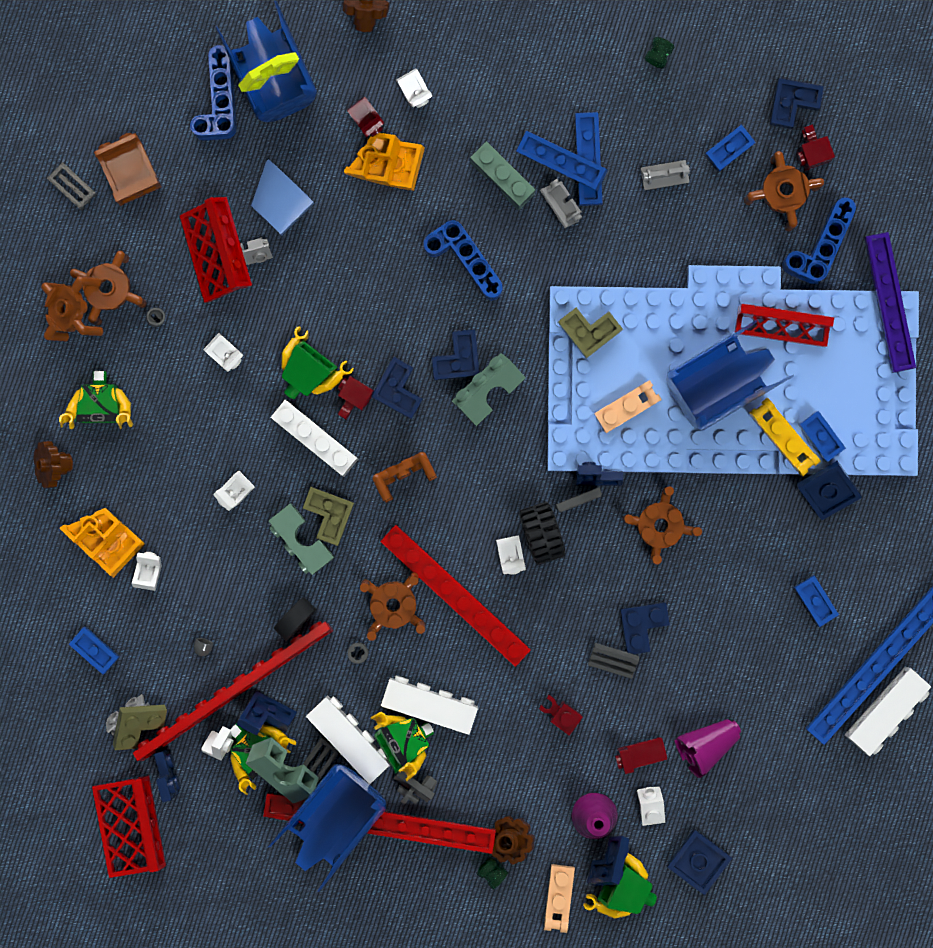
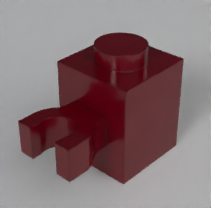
M813 124L804 127L801 133L806 143L802 144L797 149L798 153H796L799 165L803 166L804 170L807 171L831 162L835 155L828 136L817 139Z
M351 376L348 380L344 378L337 390L340 391L338 396L346 402L338 415L347 420L354 407L364 411L372 398L374 390Z
M548 694L546 698L552 702V706L545 708L543 705H540L539 709L544 713L552 714L549 719L550 722L570 736L583 718L582 714L564 701L558 705L554 697Z

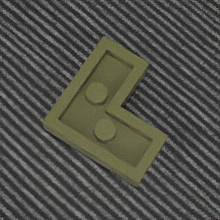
M577 307L558 321V324L586 359L623 330L609 311L592 325L588 323Z
M310 487L303 509L324 516L316 538L339 546L354 503Z
M166 706L120 707L113 740L114 749H137L141 730L162 729L167 714Z

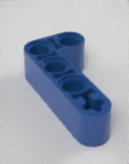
M216 45L210 49L208 55L212 114L195 116L190 123V128L199 140L204 141L232 138L237 129L233 67L224 46ZM219 55L224 56L221 59L223 68H220V65L217 61V59H219ZM226 77L227 82L224 85H217L218 78ZM222 99L229 100V104L225 108L218 107V103ZM223 122L231 123L230 128L226 131L219 129ZM202 123L208 125L206 131L202 133L197 132L198 125Z
M841 198L832 206L810 256L799 251H793L784 258L782 267L787 274L810 284H817L827 276L855 213L856 206L854 201L850 198ZM845 206L844 211H846V213L842 215L840 219H837V217L840 216V213L842 211L840 207ZM833 225L838 228V236H833L829 232V226ZM821 246L829 249V257L821 255ZM790 258H796L799 261V268L791 267L789 263ZM811 267H816L820 270L819 278L811 275Z
M455 220L448 221L425 238L424 250L428 256L438 257L451 249L486 299L496 300L501 296V281L459 222ZM451 227L457 228L460 232L455 238L449 237L446 233ZM432 240L438 241L441 245L436 251L428 248V243ZM464 246L470 247L473 251L468 257L462 256L459 252ZM482 265L486 271L483 275H475L472 271L473 267ZM489 275L491 277L488 278L491 286H497L495 294L492 291L487 292L488 284L484 280Z

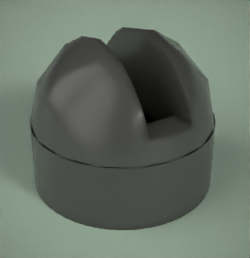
M160 308L150 309L147 312L148 324L152 327L163 325L165 322L163 310ZM152 314L160 321L159 323H156L151 317Z
M196 638L194 651L198 656H206L211 652L214 643L205 638Z

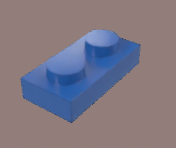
M740 125L707 151L705 156L716 170L720 172L756 142L746 129Z
M816 411L798 424L825 462H828L846 449L819 411Z
M814 575L793 587L818 627L839 615Z
M86 626L69 643L75 651L103 675L120 658L118 654Z

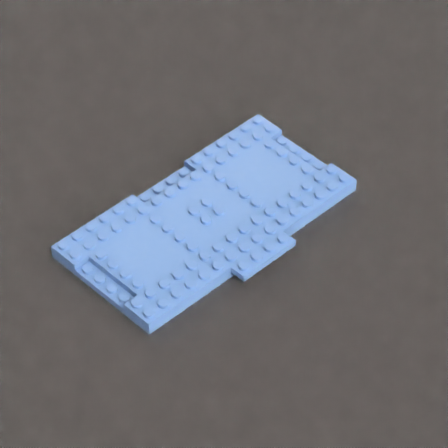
M689 265L687 288L550 286L547 471L577 472L578 465H582L584 462H595L596 465H602V471L800 475L749 414L752 409L760 407L762 405L761 402L768 398L807 446L821 460L816 466H811L805 475H813L838 460L847 475L918 476L916 368L892 373L875 291L781 290V267ZM901 291L916 363V338L919 337V291ZM741 304L834 317L833 327L829 331L827 347L738 335L737 338L746 354L769 349L775 360L760 375L766 386L775 384L793 374L794 377L705 430L695 429L690 424L669 390L666 381L669 371L735 332L738 306ZM576 307L590 325L609 311L623 328L619 334L587 359L558 324L560 319ZM742 316L741 329L752 323V318ZM768 320L762 325L769 334H774L780 329L774 321ZM780 322L782 326H785L787 324ZM753 324L751 327H749V328L746 329V330L751 331V330H752L753 328H755L757 325H756V324ZM790 324L785 328L790 337H797L803 333L796 324ZM803 326L806 330L810 328V326ZM814 327L808 333L813 340L822 341L824 329ZM759 328L755 330L756 332H761ZM782 331L777 334L785 336ZM803 335L802 337H800V338H803V339H807V337H806L805 335ZM735 343L728 346L729 352L736 348ZM650 380L653 384L652 389L656 395L659 394L662 400L608 433H605L594 413ZM644 392L638 395L642 403L648 400ZM816 411L821 413L846 447V449L828 462L824 461L798 426V424ZM769 412L763 415L765 421L772 417ZM802 453L797 459L802 463L806 456Z

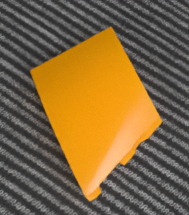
M378 133L367 140V144L359 150L357 158L349 167L344 169V173L366 181L414 191L425 147L421 144L401 142L396 135Z
M106 508L96 511L91 516H84L80 518V521L70 525H63L59 528L113 578L145 545L139 537Z

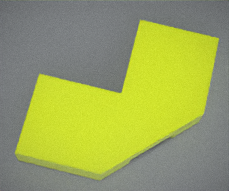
M296 52L278 55L248 72L238 85L241 91L247 92L261 89L271 76L289 73L299 60Z

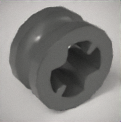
M360 642L352 644L348 649V658L355 664L363 663L369 655L367 646ZM355 647H361L360 650L363 648L365 654L361 655V659H355L356 656H352Z

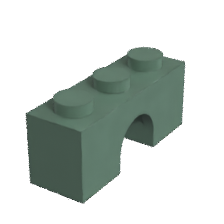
M487 141L470 157V164L486 179L489 178L502 191V195L518 211L535 195L536 190Z
M500 353L489 362V365L482 372L473 377L472 382L466 388L461 389L456 394L452 402L477 426L493 411L487 404L488 392L494 387H501L510 394L526 377L510 359Z
M290 503L269 520L271 523L269 529L277 538L280 536L286 542L283 546L291 556L295 554L299 558L300 562L298 565L306 574L310 572L311 575H314L335 558L320 539L311 546H304L299 542L297 538L298 529L307 521L293 504Z
M272 737L253 744L245 764L292 803L307 799L316 788L319 777L305 765L298 767L285 765L284 760L287 750Z

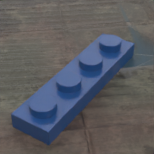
M598 112L575 113L577 155L601 166ZM578 182L579 206L602 205V183L598 191Z
M528 131L525 132L516 150L519 154L598 191L608 171L606 168Z

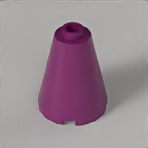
M729 719L678 736L675 740V746L683 761L686 759L690 764L688 769L696 777L701 778L740 739L741 729L735 721L731 722Z
M588 793L581 796L574 804L572 810L573 825L577 832L586 838L601 839L606 837L617 824L618 813L616 806L606 795Z

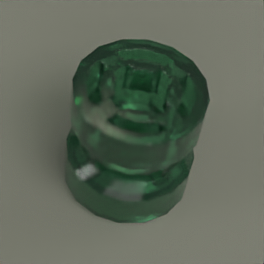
M654 37L651 44L652 48L650 51H647L644 59L649 64L664 69L668 62L667 57L672 54L675 47L664 38Z
M492 856L476 872L481 879L485 878L488 881V885L493 890L503 882L509 873L504 867H499L497 861Z

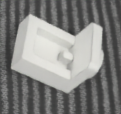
M417 69L396 79L410 106L422 107L432 97Z
M220 333L203 349L227 372L230 369H235L240 364L243 356Z
M238 471L213 495L222 507L230 511L239 505L255 487Z
M519 535L496 540L503 574H517L520 571L526 570Z
M151 552L137 553V565L132 586L156 591L162 567L161 559Z
M222 727L219 733L211 731L201 748L202 752L222 761L226 752L228 753L233 745L234 740H232L231 730Z
M660 787L638 789L637 794L640 803L642 826L665 823L664 801Z

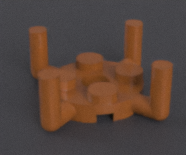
M777 151L770 159L771 164L776 165V168L765 178L762 190L749 192L744 198V203L751 205L755 200L764 199L772 211L786 213L788 222L784 228L789 232L798 224L795 211L805 203L810 189L818 191L824 185V180L822 178L808 180L803 172L801 173L795 167L786 166L783 153ZM781 184H789L792 188V193L790 195H783L780 192Z
M123 251L116 252L111 264L104 263L91 268L87 273L78 269L70 271V275L74 279L78 276L99 278L101 284L104 281H111L112 290L108 293H103L100 286H82L86 299L93 305L88 321L95 326H99L102 323L99 317L101 310H116L125 301L136 304L140 308H144L147 305L145 299L130 292V279L120 269L122 263L129 261V256Z
M78 276L72 286L44 282L41 285L42 290L47 295L45 307H48L49 314L46 315V320L49 324L44 333L46 340L66 342L69 339L67 332H74L75 330L81 335H103L102 327L85 326L81 321L83 314L87 311V303L83 300L80 290L82 286L99 287L101 284L99 278Z
M419 452L401 461V463L373 475V482L385 503L393 500L388 485L394 483L396 477L400 481L410 476V470L414 473L423 468L429 482L437 478L425 452Z
M671 486L663 488L661 501L646 507L639 517L628 514L622 518L625 524L636 525L641 538L652 547L650 561L653 564L661 563V548L675 545L682 534L700 536L702 534L700 527L684 525L681 512L669 504L670 497L674 493V489ZM658 519H664L667 523V528L663 532H658L654 527Z
M411 573L404 583L396 581L386 582L377 587L367 579L361 582L360 590L362 592L368 591L372 594L370 610L375 622L367 633V638L370 641L376 639V635L382 626L397 629L410 622L416 627L417 633L422 634L425 632V622L414 615L416 599L411 588L418 583L419 576L417 573ZM389 599H397L400 607L397 610H390L387 607Z

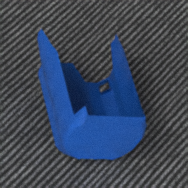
M276 0L274 2L282 28L271 33L258 17L247 21L249 44L242 48L231 50L218 27L215 26L240 82L248 72L272 58L296 52L299 60L289 73L271 76L261 89L244 92L256 119L263 122L281 120L306 108L314 101L317 94L314 83ZM236 53H241L244 60L239 61Z
M757 320L667 373L666 381L669 390L685 417L695 429H707L794 377L793 374L769 386H766L760 375L775 360L769 349L746 354L737 338L738 335L755 324ZM735 343L736 348L729 352L728 346Z
M342 764L334 765L268 847H271L286 830H290L298 835L304 843L295 862L306 871L324 858L333 866L317 891L320 892L386 810V800L353 770ZM299 821L304 823L300 830L294 828Z

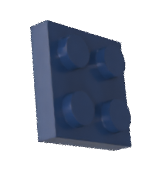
M838 460L797 483L798 489L821 520L862 498L861 493Z
M693 829L666 866L705 896L732 860V857L697 830Z

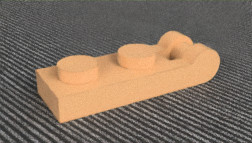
M650 380L594 413L605 433H608L662 400L659 394H655ZM643 392L648 398L644 403H642L638 396Z
M551 864L544 930L558 929L563 933L568 931L574 867ZM553 913L561 914V920H553Z

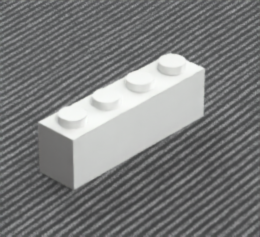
M284 400L270 417L342 476L345 477L358 461L356 456L287 400Z
M904 667L845 733V736L868 756L877 754L883 747L882 742L897 732L899 728L897 725L903 719L906 720L913 714L914 709L912 708L918 702L921 703L928 697V690L931 686L911 668Z
M397 675L395 679L390 677L381 704L382 707L468 735L470 734L478 710V706L474 705V700L465 697L458 700L452 698L453 694L450 692L439 690V693L430 691L431 687L428 685L417 683V686L409 684V679Z
M327 695L306 717L368 784H371L390 766V763L381 748L378 749L372 743L374 738L366 730L362 732L357 727L359 722L350 713L346 715L341 710L343 705L334 696L330 698Z

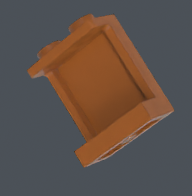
M126 133L120 136L118 141L112 144L110 142L104 143L98 147L99 150L94 151L112 188L115 201L120 206L162 187L144 146L136 133Z

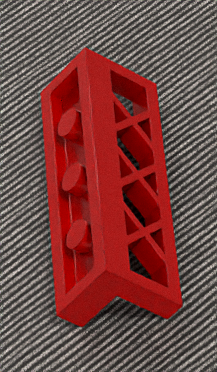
M741 304L738 306L735 332L741 329L742 316L752 318L753 321L763 319L764 321L761 323L757 320L755 323L757 326L751 331L745 330L740 335L827 347L829 331L833 327L834 317ZM768 320L774 321L780 328L774 334L767 333L762 326ZM780 322L787 324L785 326H782ZM790 324H796L803 333L797 337H790L785 328ZM803 326H810V328L806 330ZM814 327L823 328L822 341L813 340L808 332ZM759 328L761 332H756L755 330ZM782 331L785 336L777 334ZM803 335H805V336L807 337V339H803V338H800V337H802Z

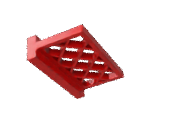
M210 197L204 200V204L179 215L204 303L214 301L238 289L252 286L227 197ZM206 209L209 215V221L204 219ZM190 217L196 219L194 229L191 228ZM202 224L207 226L205 236L199 233ZM212 232L214 233L216 243L210 240ZM197 239L203 241L200 251L196 246ZM208 245L214 249L211 258L206 255ZM219 254L221 257L222 266L217 263V258ZM204 260L209 263L207 272L203 271L202 264ZM214 268L220 271L217 280L212 277ZM225 275L229 285L228 288L225 285H223ZM210 282L215 285L212 295H210L208 288Z
M149 775L92 786L109 878L148 871L156 872L164 868L166 862ZM132 784L133 796L129 800L120 792L124 786ZM107 789L114 794L109 803L101 799L100 790ZM117 797L127 804L122 813L112 807ZM129 807L137 811L138 817L134 823L124 816ZM108 810L118 817L113 826L105 821V815ZM121 820L131 826L126 836L116 830ZM134 829L142 837L139 845L129 839ZM112 833L122 840L117 849L111 846L109 842ZM125 843L135 849L130 859L120 852ZM138 852L146 858L147 866L140 867L133 862ZM117 856L127 863L123 870L115 871L113 861Z

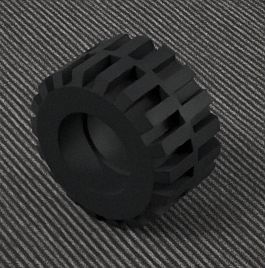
M546 501L521 509L519 517L534 562L540 565L565 557L564 542L551 505Z

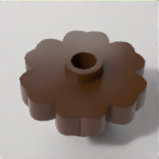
M344 0L342 11L347 15H354L353 23L356 30L371 32L376 25V19L387 17L389 2L386 0Z
M52 441L39 442L38 449L34 451L33 459L36 466L35 475L37 481L42 483L43 488L57 487V481L61 479V475L72 471V457L70 454L58 452L57 446H53Z
M511 816L495 822V828H492L496 829L492 855L501 863L508 860L514 865L524 861L527 858V853L534 849L535 837L529 833L531 826L522 818L514 820Z

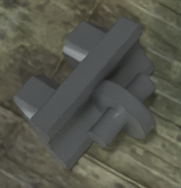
M403 771L398 772L393 778L404 786H400L397 792L404 796L401 800L403 804L408 799L416 804L419 800L418 797L425 802L431 800L435 794L433 791L437 781L427 775L420 784L414 779L416 774L406 781L407 775Z

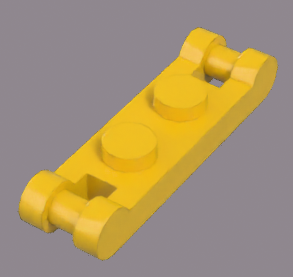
M766 398L761 402L762 405L760 407L752 409L749 414L789 463L803 477L808 473V469L811 466H816L821 460L776 409L772 401ZM769 412L772 417L765 421L763 415ZM803 453L806 459L801 463L797 457Z

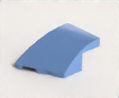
M268 159L251 207L282 236L314 202Z

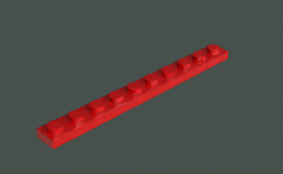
M321 621L315 623L309 628L311 632L305 636H302V634L296 636L290 641L291 645L286 649L281 647L271 654L272 658L267 662L262 660L252 667L253 671L248 675L241 674L233 680L234 684L227 689L226 687L220 688L214 693L215 697L210 701L203 700L194 707L196 710L191 714L184 713L175 720L176 724L172 727L165 726L156 732L157 737L151 741L146 739L137 745L138 750L133 752L136 760H146L334 631L330 624L327 622L322 623Z
M267 793L263 817L289 821L306 799L292 803L284 795ZM384 811L367 834L492 854L496 829Z

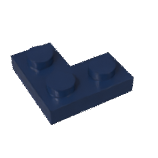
M779 78L777 80L769 125L792 129L794 127L797 107L818 111L821 106L824 86Z
M475 329L452 332L454 355L432 357L434 381L473 377L479 373Z
M393 357L371 397L410 419L413 418L423 400L403 388L414 368Z
M584 462L582 465H578L575 476L576 486H621L623 483V471H602V465H596L595 462Z
M666 602L620 609L627 653L651 652L647 629L670 625Z
M256 691L236 725L256 736L265 722L287 732L297 712Z
M167 749L154 754L160 775L156 781L162 803L172 800L179 794L178 790L181 789L179 778L174 776L172 767L175 766L171 753L168 754Z
M624 836L609 838L605 859L592 860L587 879L588 884L593 886L619 885L623 877L625 858L629 852V838Z

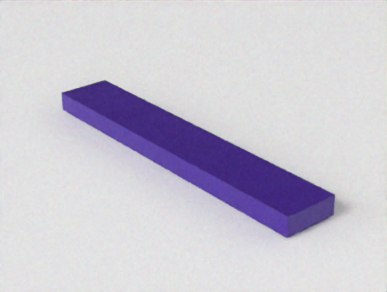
M889 232L866 236L864 240L891 371L896 373L915 369L916 363Z

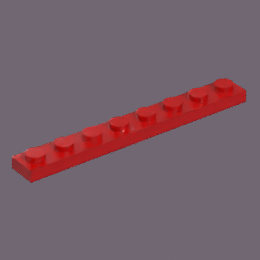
M397 525L380 541L412 572L417 573L426 585L515 667L531 651L527 645Z

